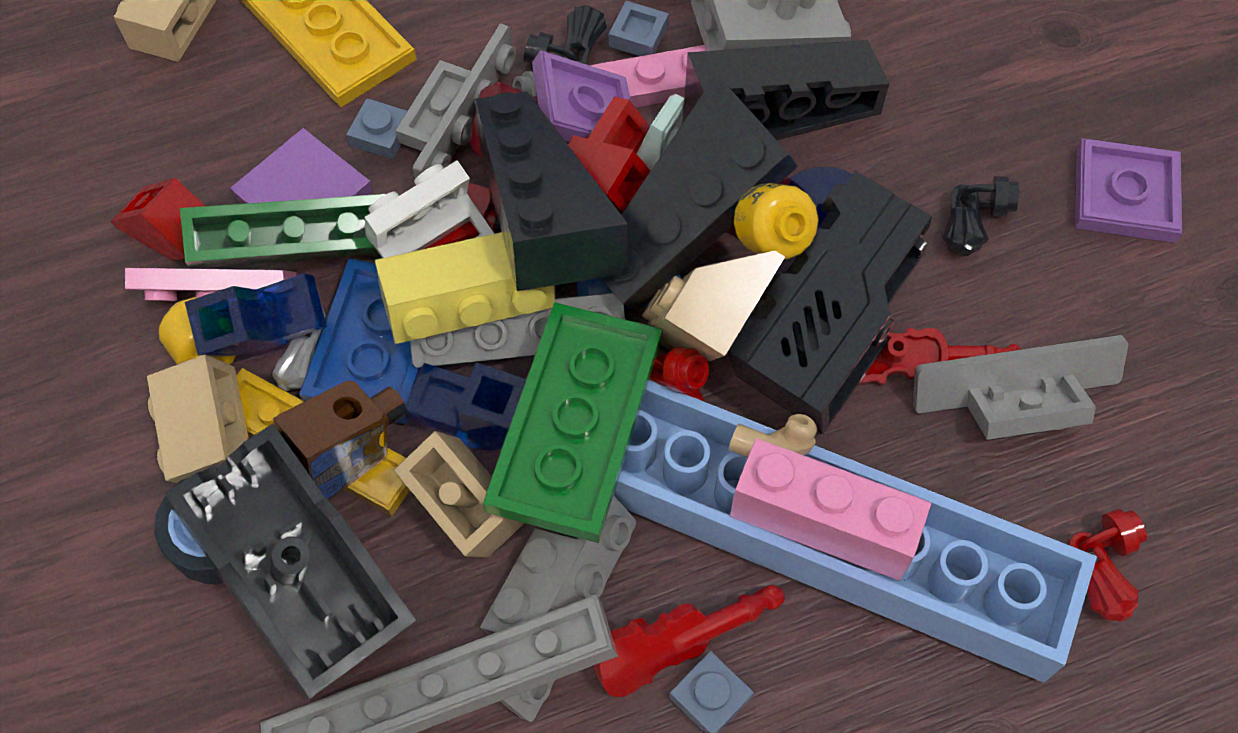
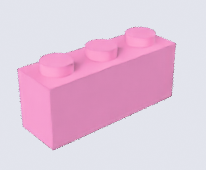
M756 438L735 489L730 517L900 581L915 556L931 502Z

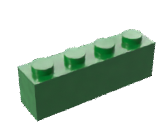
M386 194L180 208L185 263L189 269L379 254L366 237L365 216L370 214L368 208Z

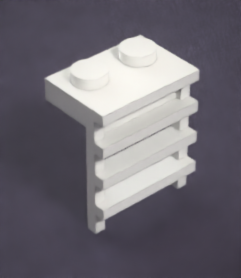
M458 160L446 168H443L441 164H436L426 169L414 180L416 186L400 196L396 192H390L380 197L368 208L370 214L365 216L366 237L374 245L382 258L423 250L468 221H471L480 235L477 237L491 235L494 232L468 196L467 189L470 178Z

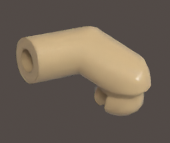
M802 414L790 416L785 427L769 435L738 423L728 450L748 457L755 439L758 438L805 456L815 445L816 440L814 436L817 432V426L810 417Z

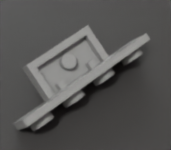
M499 24L471 71L440 60L396 129L398 142L422 151L413 165L415 179L426 169L436 164H441L443 168L452 164V158L459 146H464L468 143L476 111L475 99L479 98V93L482 89L498 82L502 74H508L513 67L516 48L512 46L510 26Z
M554 285L556 303L625 320L624 305L614 293L568 297L566 293L556 294V287ZM552 308L411 340L413 365L415 367H427L535 355Z
M1122 335L920 364L915 368L913 406L919 414L968 407L987 440L1093 424L1096 406L1084 389L1114 385L1122 381L1129 343Z
M613 496L599 543L534 529L480 628L488 635H491L597 594L599 598L623 549L630 541L631 534L636 526L634 517ZM554 681L506 698L500 702L521 719L532 722L543 702L549 696Z

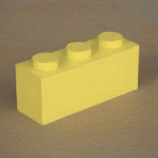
M502 232L375 260L381 296L395 344L552 308L555 302L554 285L523 291L516 290Z

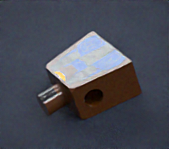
M347 380L280 413L273 418V422L322 494L330 501L386 457L387 427L407 414V407L399 393L390 386L369 398L356 382Z

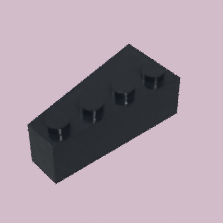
M868 40L687 52L683 115L686 119L717 74L776 140H781L880 115L889 82Z
M717 74L622 213V217L628 223L627 273L601 277V279L624 305L640 310L653 298L658 289L661 290L666 283L669 284L674 276H678L734 225L735 209L741 197L747 191L763 183L779 184L798 167L789 153Z
M527 91L499 93L491 97L475 99L480 150L516 290L523 291L627 273L628 223Z

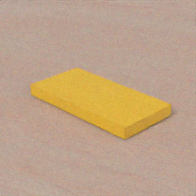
M241 0L340 108L417 60L415 49L367 0Z

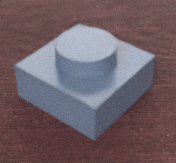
M625 1L609 32V47L638 56L655 54L669 26V13Z
M367 98L346 134L349 146L393 160L402 145L398 142L396 129L408 111Z
M710 651L670 692L669 698L704 733H719L753 698L754 692Z

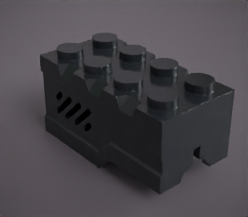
M856 170L845 185L838 182L830 190L821 207V211L826 213L827 216L817 227V233L811 245L800 255L794 256L796 259L786 272L776 271L760 297L764 301L763 305L755 316L748 317L727 351L736 377L793 415L802 414L810 417L815 422L817 431L823 435L887 345V335L895 320L890 318L888 305L926 253L927 242L920 235H925L930 228L932 219L930 214L913 204H909Z
M273 423L244 441L233 453L226 457V462L218 467L213 465L204 471L195 473L165 492L174 513L205 554L214 570L233 594L249 620L268 644L306 700L312 698L416 621L343 516L325 498Z

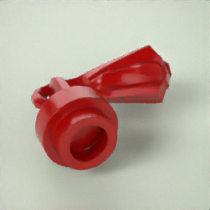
M677 347L669 352L660 354L655 359L650 379L655 383L668 387L672 391L681 392L704 401L699 388L707 381L709 374L708 362L705 357L693 348Z
M1116 509L1102 515L1103 531L1095 534L1087 532L1074 534L1069 541V546L1087 553L1094 552L1099 560L1095 562L1087 589L1091 610L1101 615L1105 620L1123 622L1133 616V612L1138 606L1139 590L1120 573L1104 548L1111 546L1119 556L1124 557L1139 550L1140 544L1147 540V533L1142 520L1134 511L1124 512L1121 509Z

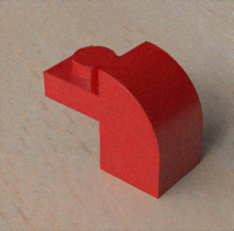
M614 96L590 136L583 138L573 135L568 146L622 215L651 172L637 155L650 126L629 99Z

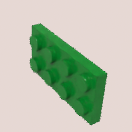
M554 302L483 501L486 513L599 543L662 340V329Z

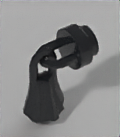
M588 5L575 7L574 11L567 16V38L564 47L553 44V35L540 32L539 36L530 34L526 43L523 61L530 63L531 69H533L532 62L539 51L555 52L561 54V57L577 61L576 55L572 52V49L582 51L578 62L586 64L594 43L607 28L603 12Z
M994 176L992 184H975L971 186L960 184L953 188L950 194V217L942 236L943 240L949 245L950 252L969 256L980 250L989 238L984 229L979 208H990L991 216L1005 217L1007 212H1016L1019 200L1018 182H1009V178L1006 176ZM977 192H991L990 200H979ZM959 196H960L961 202H962L964 205L970 206V208H969V207H960Z

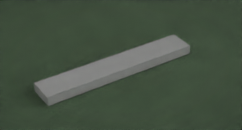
M596 594L260 722L261 733H417L615 658L618 655L602 602Z

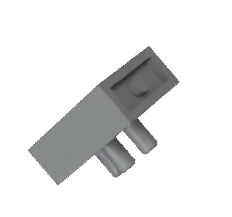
M837 0L690 1L706 51L846 42L851 40L850 25L845 21Z

